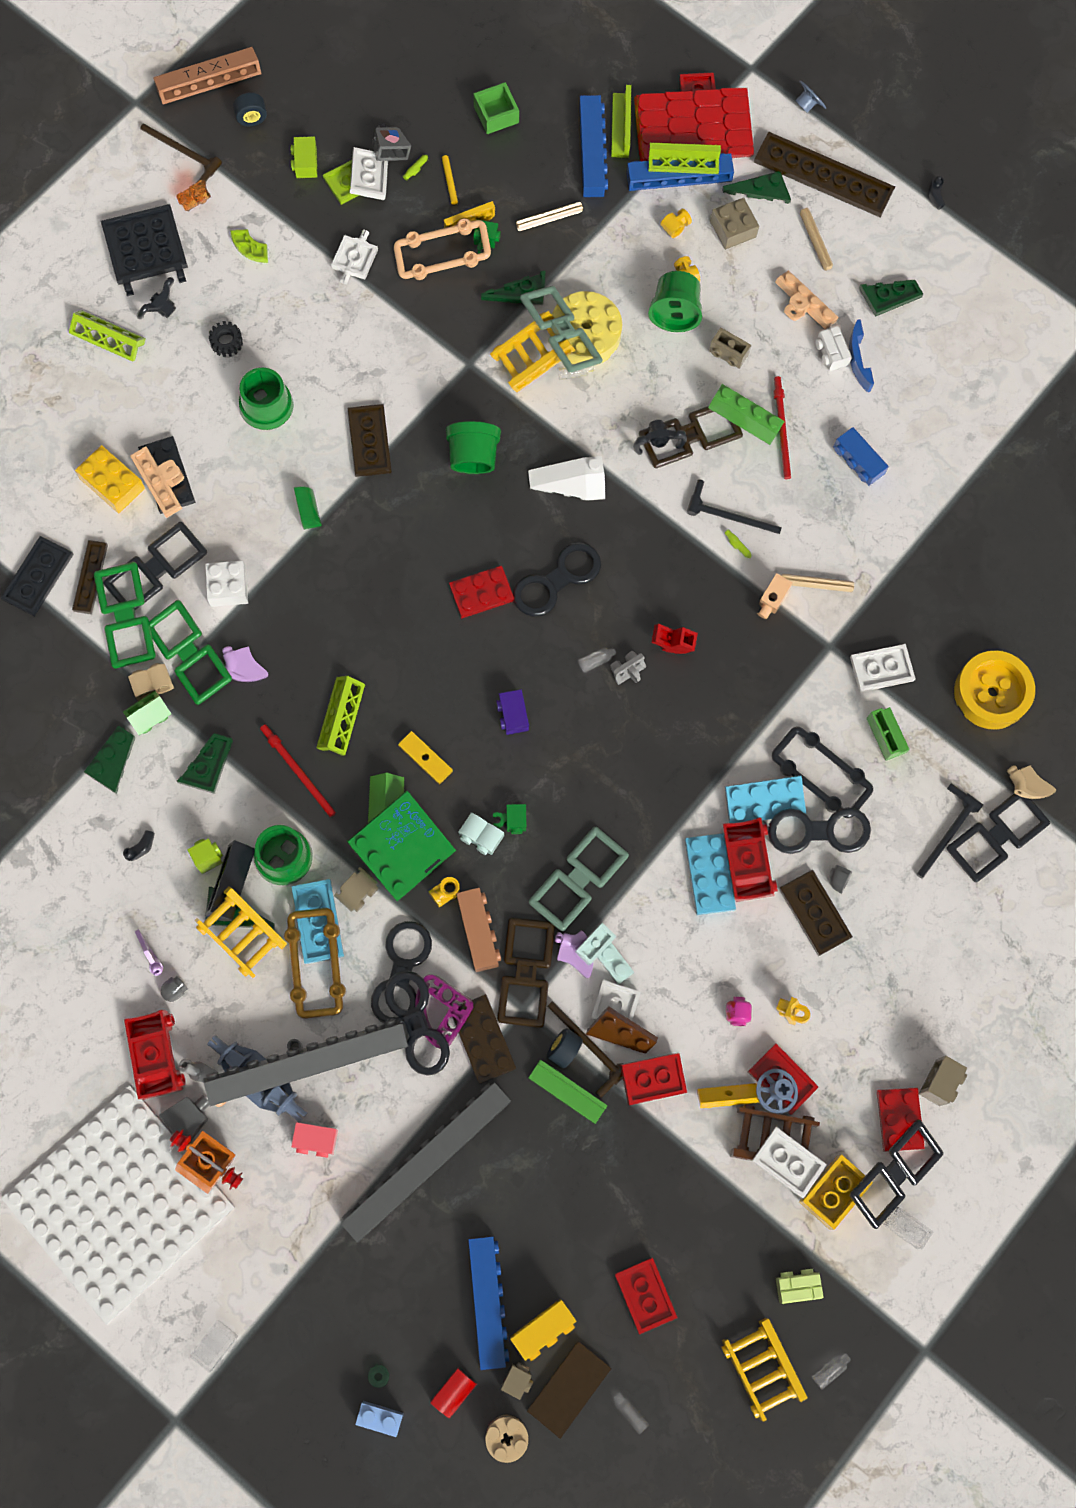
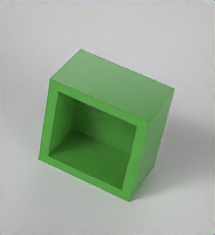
M506 82L474 93V108L487 134L519 123V109Z

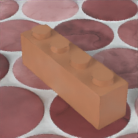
M480 888L457 893V900L475 972L498 967V961H501L499 949L495 950L493 942H496L494 930L490 931L488 923H492L490 912H485L484 904H487L485 893H481Z

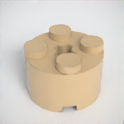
M501 1415L490 1423L486 1431V1446L493 1458L500 1462L509 1463L518 1460L525 1453L528 1446V1433L521 1420L511 1415ZM505 1433L508 1436H513L508 1444L505 1441H501Z

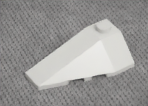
M602 456L585 457L528 470L530 489L549 493H561L568 497H580L582 500L605 499Z

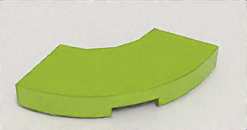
M248 229L230 230L234 246L243 256L255 262L268 263L267 244L253 240Z

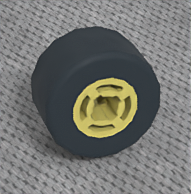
M245 93L234 100L235 116L237 122L241 125L255 126L266 119L265 103L259 94Z
M568 1028L563 1029L551 1044L547 1058L561 1068L567 1067L578 1054L583 1039Z

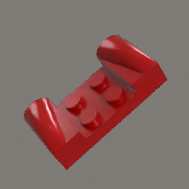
M757 818L741 823L723 824L736 902L775 896L774 892H778L776 880H772L764 836L768 835L766 823L762 824V818Z
M159 1010L149 1015L124 1019L138 1099L146 1100L183 1090V1085L186 1084L185 1076L175 1069L169 1031L175 1025L173 1014L166 1010Z

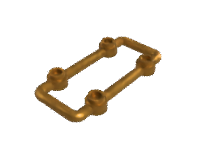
M329 908L291 912L287 918L288 929L284 933V938L290 944L294 989L290 992V999L295 1003L297 1015L305 1019L338 1015L343 1009L342 997L346 994V987L341 983L337 948V937L340 934V927L335 924L334 913ZM326 916L327 925H325L323 933L329 938L333 984L329 988V993L335 998V1007L304 1010L303 1002L307 998V992L301 986L297 942L301 939V932L296 928L295 919Z

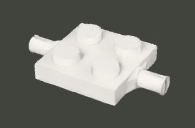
M362 230L359 238H351L346 235L343 237L331 264L332 269L343 272V276L340 279L342 284L346 285L350 276L366 279L378 251V246L369 244L366 241L369 235L367 230L366 232Z

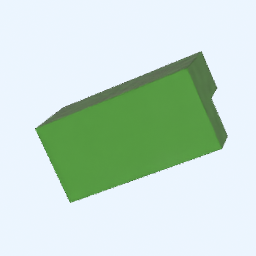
M890 707L884 710L882 708L877 709L868 715L866 719L885 761L903 755L910 750Z
M389 773L370 777L368 823L404 793V777Z

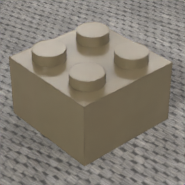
M744 197L712 210L710 223L725 250L757 237L759 224Z
M948 1056L936 1059L919 1095L938 1106H943L950 1102L953 1103L958 1095L956 1090L959 1084L962 1085L967 1078V1074H965L967 1067Z

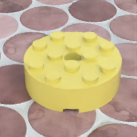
M581 291L564 297L563 300L574 315V320L570 321L574 329L582 328L601 355L602 363L605 362L617 350L621 339L622 318L618 308L610 299L595 292ZM558 304L552 312L554 318L565 315ZM579 336L568 339L575 348V351L567 356L571 364L593 358Z

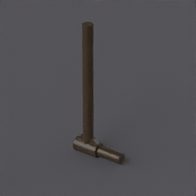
M144 123L140 127L147 134L204 165L205 172L195 184L200 189L222 164L218 157L208 160Z
M552 1001L547 1007L572 1032L583 1039L582 1043L610 1070L609 1079L595 1092L602 1098L614 1085H617L623 1079L621 1064L615 1065Z

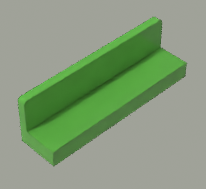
M542 1060L538 1062L528 1078L594 1124H596L607 1107L605 1103Z

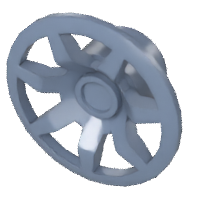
M800 80L799 82L803 86L804 92L795 100L806 113L815 104H819L826 109L825 104Z
M772 1069L763 1073L759 1078L756 1094L760 1104L766 1110L781 1114L789 1111L795 1105L798 1097V1088L795 1080L789 1073L780 1069ZM779 1073L777 1081H774L769 1074ZM764 1078H766L770 1087L761 1088ZM761 1092L770 1093L765 1102L761 1097ZM773 1100H776L778 1110L772 1109L768 1105ZM783 1100L791 1102L788 1107L782 1109Z

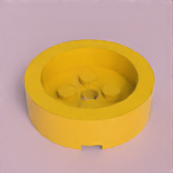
M987 651L973 657L960 671L955 681L954 696L957 706L960 707L965 714L964 716L970 722L986 729H1002L1017 722L1030 709L1035 697V682L1029 668L1016 656L1003 651ZM994 687L997 696L989 695L988 689Z

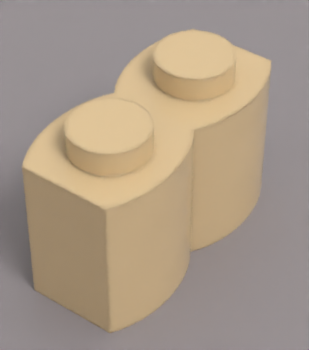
M156 663L147 670H136L132 672V675L128 676L137 701H140L154 691L162 694L174 689L165 664Z

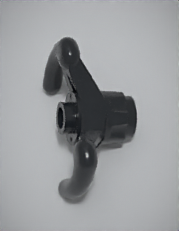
M167 278L160 294L156 292L150 299L151 303L144 304L136 315L138 319H143L146 312H158L162 317L169 318L176 310L175 303L169 299L170 288L174 283V278Z
M654 420L649 423V433L646 436L638 437L634 442L633 448L638 455H641L643 450L640 446L651 442L653 446L662 448L670 439H680L675 447L676 449H681L687 441V435L682 430H668L662 420Z

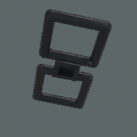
M178 522L148 546V551L153 555V558L144 563L140 557L135 556L127 563L136 562L138 568L153 584V587L143 594L146 603L163 589L162 583L158 580L160 577L168 573L171 578L176 579L207 555V550L183 522ZM181 531L198 552L174 570L157 548ZM128 571L110 575L103 581V585L118 603L127 600L112 583Z
M1014 793L989 813V817L996 824L992 829L988 831L982 823L978 822L947 846V851L973 882H979L1008 858V854L1001 847L1008 840L1017 849H1020L1050 825L1049 819L1031 799ZM1019 799L1026 804L1040 821L1038 825L1020 839L1016 837L999 817L1002 812ZM977 832L983 836L999 855L978 873L973 870L957 851L958 847Z
M919 1119L915 1120L889 1149V1154L893 1158L892 1162L887 1167L882 1162L876 1163L850 1192V1198L874 1229H878L905 1199L906 1195L900 1188V1185L908 1179L913 1186H916L944 1154L936 1140ZM919 1131L934 1154L914 1175L898 1152ZM880 1173L896 1196L875 1218L859 1195Z

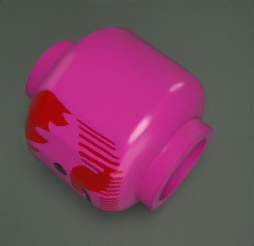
M733 997L732 1001L726 1003V1020L730 1022V1025L746 1026V1023L751 1021L752 1005L750 1002L745 1001V997Z

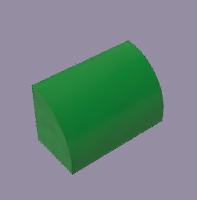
M294 487L303 529L322 526L313 489L309 487Z

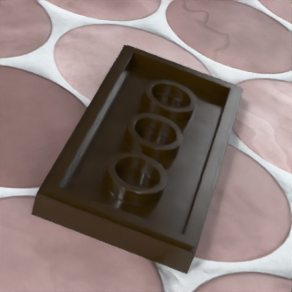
M384 404L347 408L355 477L392 473Z
M814 870L779 888L818 957L853 938Z
M578 1341L527 1412L561 1439L612 1368Z

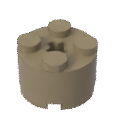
M361 867L358 868L359 874L354 872L339 888L341 889L340 895L337 892L334 895L351 912L353 910L358 912L365 904L363 900L367 896L371 898L379 888L376 886L378 882Z

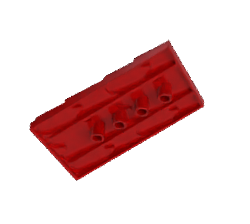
M748 88L641 94L634 97L640 162L649 161L650 143L721 145L720 153L731 154L732 158L752 157L754 155Z

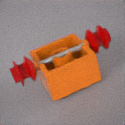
M183 1129L180 1132L175 1131L169 1140L172 1142L170 1147L176 1145L178 1147L177 1152L186 1149V1153L177 1163L175 1171L207 1194H209L221 1177L222 1185L225 1183L230 1184L229 1190L233 1187L235 1189L238 1188L243 1181L241 1177L243 1173L236 1174L235 1167L229 1168L227 1171V1168L236 1156L233 1152L204 1131L200 1133L193 1144L190 1143L191 1135L184 1136Z

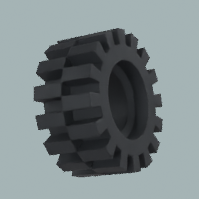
M222 321L223 325H220L218 322L216 323L217 327L213 325L212 330L209 331L211 348L219 356L222 353L223 357H226V354L232 357L233 352L236 355L238 353L237 349L239 351L242 349L243 339L241 331L237 328L236 324L232 325V322H228V325L226 321ZM223 335H231L233 337L232 341L227 344L220 343L219 338Z

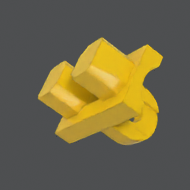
M791 997L790 1001L780 998L776 1010L779 1011L780 1016L786 1017L789 1024L795 1026L796 1022L803 1024L810 1019V1010L808 1007L801 1005L797 998ZM799 1011L804 1012L803 1017L796 1016Z

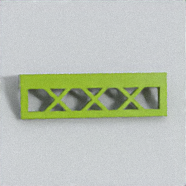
M626 85L625 93H613L611 157L629 158L631 85Z
M650 143L649 172L719 174L721 145ZM653 159L660 160L663 164L653 166ZM672 160H677L680 163V165L672 166L670 162ZM689 161H695L698 165L696 167H690L687 163ZM715 162V168H708L705 163Z
M83 310L73 313L69 334L132 362L135 361L138 347L145 344L146 338ZM77 322L82 324L85 332L75 331ZM90 331H98L101 339H94ZM107 338H114L117 346H110ZM128 344L133 347L131 355L125 352L123 345Z
M349 676L336 677L317 749L322 751L331 750L340 755L346 754L364 691V683ZM352 684L358 687L354 696L350 690ZM350 701L352 710L350 713H347L345 707L346 703ZM345 719L347 727L346 730L342 731L340 724ZM338 737L342 741L341 749L334 746Z

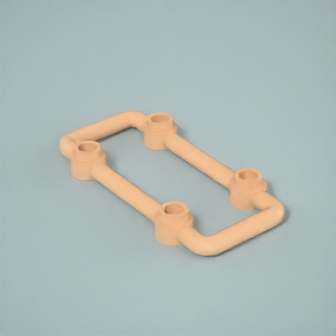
M461 219L455 226L423 234L409 232L406 238L395 242L394 253L398 274L401 278L408 279L414 277L417 280H423L429 273L466 265L470 268L475 267L478 261L485 260L490 256L491 248L487 227L483 221L476 220L470 222L468 219ZM479 227L484 249L483 253L476 254L473 251H468L464 254L463 258L426 267L422 264H416L412 270L405 272L401 246L409 245L411 248H416L422 241L458 232L462 235H468L472 229Z

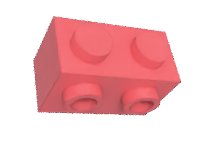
M296 1122L291 1147L296 1149V1153L308 1155V1151L316 1152V1156L328 1158L329 1154L334 1155L338 1130Z

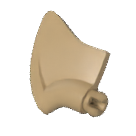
M1031 765L1021 770H1018L1016 766H1012L1007 770L1015 785L1014 793L1018 796L1040 799L1056 792L1052 785L1036 774Z

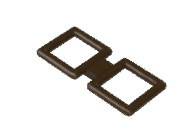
M707 406L689 413L690 424L681 426L677 418L663 422L666 424V429L674 426L675 431H685L687 435V441L683 446L685 451L658 460L651 443L643 444L652 466L657 469L692 456L693 450L690 446L692 443L700 441L704 450H710L742 438V430L739 426L729 421L734 433L708 442L697 419L714 412ZM648 428L640 430L639 437L646 436L649 433Z
M513 917L508 920L504 962L517 965L516 977H502L497 1015L499 1023L539 1028L544 1026L549 983L546 980L536 979L537 968L548 969L551 966L555 926L551 922ZM516 926L547 929L544 960L512 957ZM509 984L540 988L537 1019L505 1016Z

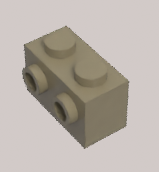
M720 327L711 341L709 352L713 356L725 360L730 366L740 369L749 355L751 344Z
M517 1362L516 1365L512 1363L502 1382L501 1390L520 1400L524 1392H529L533 1383L532 1375L528 1372L529 1367L520 1362Z

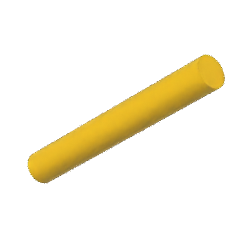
M444 155L442 156L448 191L451 204L455 205L458 203L449 157Z

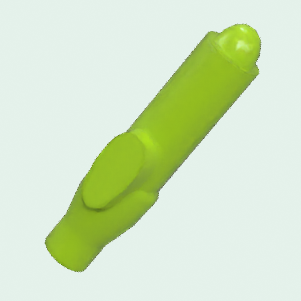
M422 155L406 171L403 178L408 180L410 177L418 174L421 170L420 167L428 160V155Z
M728 529L724 534L728 537L729 543L745 557L751 558L752 555L748 548Z

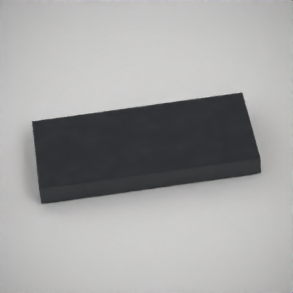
M40 536L1 596V599L35 617L74 555L73 552Z

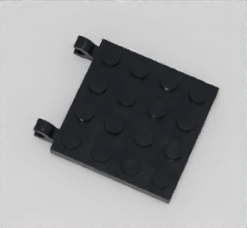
M170 204L101 221L118 285H124L127 296L134 295L131 282L176 271L179 283L187 282L183 269L188 268Z

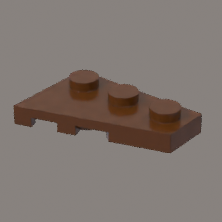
M609 1006L586 1032V1035L644 1054L658 1040L657 1036Z

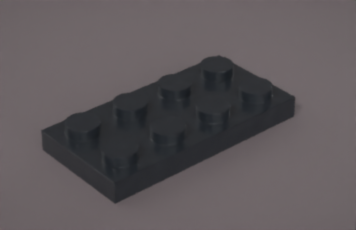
M173 436L138 447L139 450L147 447L158 466L168 460H173L182 472L184 479L172 487V491L182 507L196 503ZM157 503L160 514H163L161 508Z

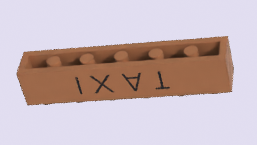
M250 47L153 77L162 104H166L260 75L261 70L258 58L253 48Z

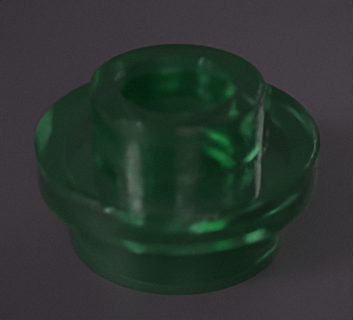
M382 1365L374 1366L368 1374L370 1384L377 1388L385 1386L389 1381L387 1368ZM378 1372L383 1375L380 1381L375 1379V1374Z

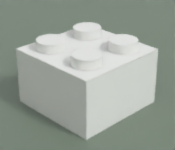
M244 561L206 563L207 599L211 607L248 604L247 573Z

